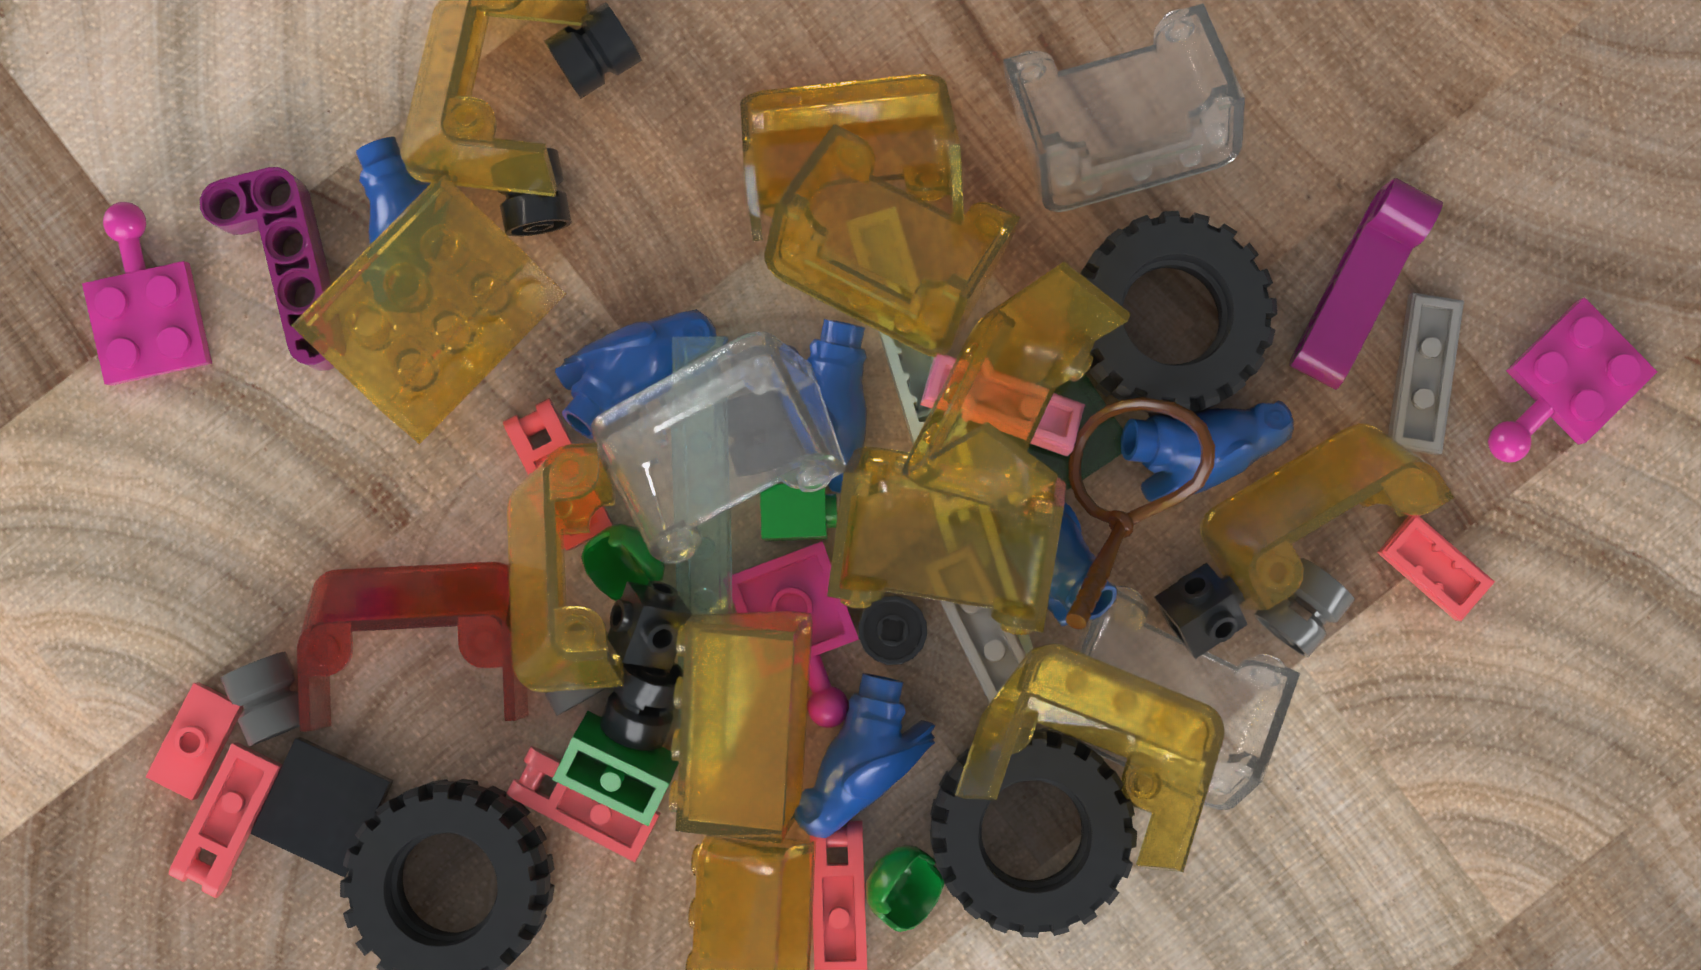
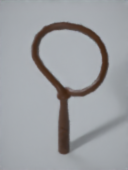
M1147 397L1124 399L1109 404L1090 416L1077 433L1074 448L1070 453L1068 462L1069 482L1075 498L1090 516L1109 523L1111 532L1086 574L1087 577L1084 578L1081 588L1076 595V600L1073 601L1066 616V622L1070 627L1082 630L1087 626L1091 613H1093L1097 605L1096 602H1098L1102 594L1101 591L1104 590L1107 583L1106 580L1110 577L1122 540L1131 536L1134 525L1185 501L1203 488L1214 468L1215 444L1207 424L1193 411L1175 402ZM1147 410L1168 414L1187 424L1197 435L1201 446L1200 464L1190 481L1176 491L1128 513L1120 510L1108 511L1099 507L1088 495L1082 480L1081 462L1089 437L1102 422L1124 412Z

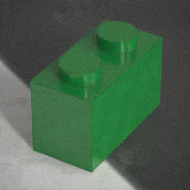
M825 482L760 484L761 538L763 540L828 539V528H838L836 494H826Z
M587 711L575 731L552 780L649 826L682 756L664 747L653 751H640L618 744L602 731L600 727L601 717Z

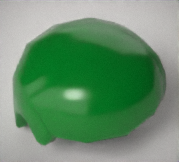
M614 524L599 532L584 545L581 559L586 574L600 591L614 601L621 600L627 581L645 585L649 581H663L665 565L659 545L641 528L625 524Z
M908 845L894 848L877 860L866 882L867 904L872 912L897 932L914 929L928 917L937 904L944 887V880L940 871L934 866L936 861L920 848Z

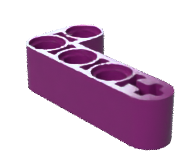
M268 167L210 183L202 191L199 199L200 210L206 220L233 235H243L255 231L260 232L285 339L291 356L298 362L320 371L337 367L343 361L346 354V340L310 193L306 185L287 170L279 167ZM281 184H289L291 190L289 199L280 206H273L271 203L273 190ZM238 196L240 200L238 212L229 219H223L221 216L223 203L231 197ZM294 233H301L303 237L301 250L293 256L285 257L283 253L285 240ZM305 283H313L315 287L314 299L310 304L298 307L295 302L297 289ZM301 321H311L312 327ZM315 334L326 339V343L318 348L319 355L310 352L308 346L316 343Z
M1393 178L1377 192L1358 225L1289 361L1290 367L1335 390L1340 387L1351 370L1412 249L1424 241L1434 226L1443 207L1442 201L1398 178Z

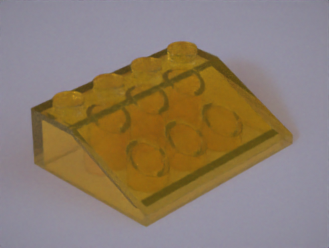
M441 172L292 324V327L382 413L420 445L567 293Z

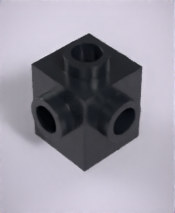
M1207 562L1190 574L1183 576L1176 583L1154 597L1169 628L1195 659L1219 643L1227 641L1236 632L1248 625L1239 604L1245 601L1241 590L1229 575L1220 578Z
M627 581L621 600H617L612 607L610 614L611 627L607 639L622 663L671 670L681 643L685 642L690 634L692 613L678 595V591L669 584L660 581H649L645 585Z

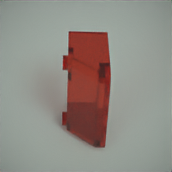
M475 562L338 569L322 574L313 585L297 644L300 732L314 731L331 726L330 676L341 672L349 664L353 655V632L458 626L459 650L468 663L479 668L502 667L505 721H516L528 717L526 661L520 652L525 648L523 583L519 573L506 563Z

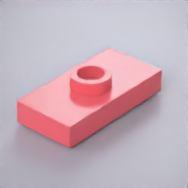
M1410 513L1377 552L1455 621H1462L1495 582L1416 513Z
M200 682L193 683L146 778L190 800L198 799L243 710V706L232 704L227 696Z

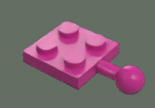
M118 202L111 205L104 214L103 227L107 235L119 244L125 274L82 283L104 384L112 386L212 364L190 263L182 261L146 269L139 239L146 229V217L143 211L130 202Z
M1584 297L1576 301L1506 370L1536 402L1515 422H1502L1492 429L1488 438L1490 452L1498 460L1507 463L1523 459L1531 448V435L1550 417L1578 445L1584 444L1657 371Z
M823 541L725 577L724 579L760 676L801 662L812 692L807 705L810 718L815 724L824 728L840 725L845 720L849 709V702L844 692L831 685L820 654L857 641L859 638Z

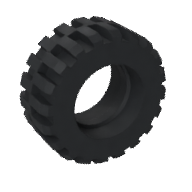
M1163 211L1157 218L1150 219L1148 215L1132 220L1129 226L1122 230L1118 228L1094 251L1074 285V295L1069 303L1068 317L1072 320V329L1069 335L1072 347H1077L1081 357L1078 361L1085 375L1088 373L1092 375L1098 383L1096 388L1105 397L1112 395L1119 401L1140 397L1175 402L1195 413L1211 408L1234 395L1246 385L1245 382L1252 375L1258 372L1265 361L1263 358L1265 349L1273 343L1276 330L1270 326L1271 318L1277 315V299L1269 298L1267 287L1273 284L1268 269L1260 271L1254 261L1259 255L1250 243L1242 247L1233 239L1237 233L1236 230L1225 223L1220 228H1216L1208 224L1210 217L1202 214L1193 213L1190 218L1180 217L1179 211ZM1172 268L1184 271L1198 279L1208 289L1214 299L1219 319L1216 337L1210 347L1200 357L1190 362L1163 364L1152 360L1144 355L1127 335L1122 319L1123 303L1126 294L1138 278L1152 270ZM1142 410V411L1148 412V416H1151V417H1152V416H1155V415H1158V414H1162V415H1164V416H1167V415H1168V414H1163V413H1158V412H1152V411Z
M1021 727L1012 728L1009 732L997 735L994 733L982 738L981 743L970 750L967 748L957 757L958 761L949 772L946 771L939 783L940 789L937 797L933 799L930 813V839L937 868L944 880V884L951 895L960 901L965 911L975 919L981 918L985 920L992 929L1003 933L1012 930L1020 932L1022 937L1038 938L1039 932L1051 931L1056 936L1070 932L1068 926L1078 921H1082L1084 925L1097 917L1094 912L1104 902L1110 905L1120 892L1116 887L1122 877L1128 879L1133 866L1129 858L1131 848L1137 847V831L1133 828L1132 816H1135L1131 799L1126 796L1122 787L1124 783L1116 771L1111 769L1104 761V758L1093 749L1073 737L1063 735L1054 730ZM1022 781H1042L1064 791L1075 804L1081 821L1080 844L1072 860L1056 874L1040 880H1022L1001 871L987 855L982 840V822L991 801L1006 787Z
M448 779L432 781L403 792V794L388 800L376 809L377 813L371 819L364 821L355 834L358 838L356 845L347 850L343 865L349 868L348 877L340 881V897L349 898L350 909L343 913L347 928L357 926L362 936V939L355 944L364 956L372 951L381 959L376 967L377 969L505 970L531 944L533 938L541 930L547 918L545 914L547 907L553 900L555 885L550 884V873L555 868L552 854H546L543 845L547 838L541 826L539 825L535 828L527 818L531 812L520 802L513 804L505 798L507 792L495 786L485 788L479 786L478 781L461 779L459 781H448ZM455 833L470 839L486 853L495 870L498 889L495 903L481 923L465 931L447 932L427 924L413 911L404 892L403 869L407 856L418 843L436 834Z

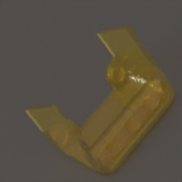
M440 0L433 9L400 147L401 157L407 172L414 179L421 182L555 197L557 185L546 144L495 138L497 121L494 111L485 101L472 97V92L490 16L581 26V17L590 12L589 1Z
M917 74L771 89L751 93L741 100L743 167L753 242L763 241L762 214L778 217L790 213L801 202V190L904 179L906 190L921 200L934 201L949 195L954 221L965 220L960 140L947 83L943 78L931 74Z
M1062 262L989 311L979 320L968 335L904 463L902 474L920 488L1001 510L1013 505L1019 507L1030 496L1055 484L1058 474L1027 452L1056 387L1067 382L1069 379L1073 382L1079 380L1093 362V356L1090 352L1095 341L1126 323L1131 313L1065 262Z
M1048 644L1033 648L1027 653L983 711L955 795L963 799L997 800L1011 754L1018 753L1026 748L1032 739L1036 724H1042L1127 758L1121 778L1124 783L1122 792L1126 799H1131L1134 807L1151 813L1136 865L1145 869L1184 872L1224 740V723L1219 713L1205 703L1066 646Z

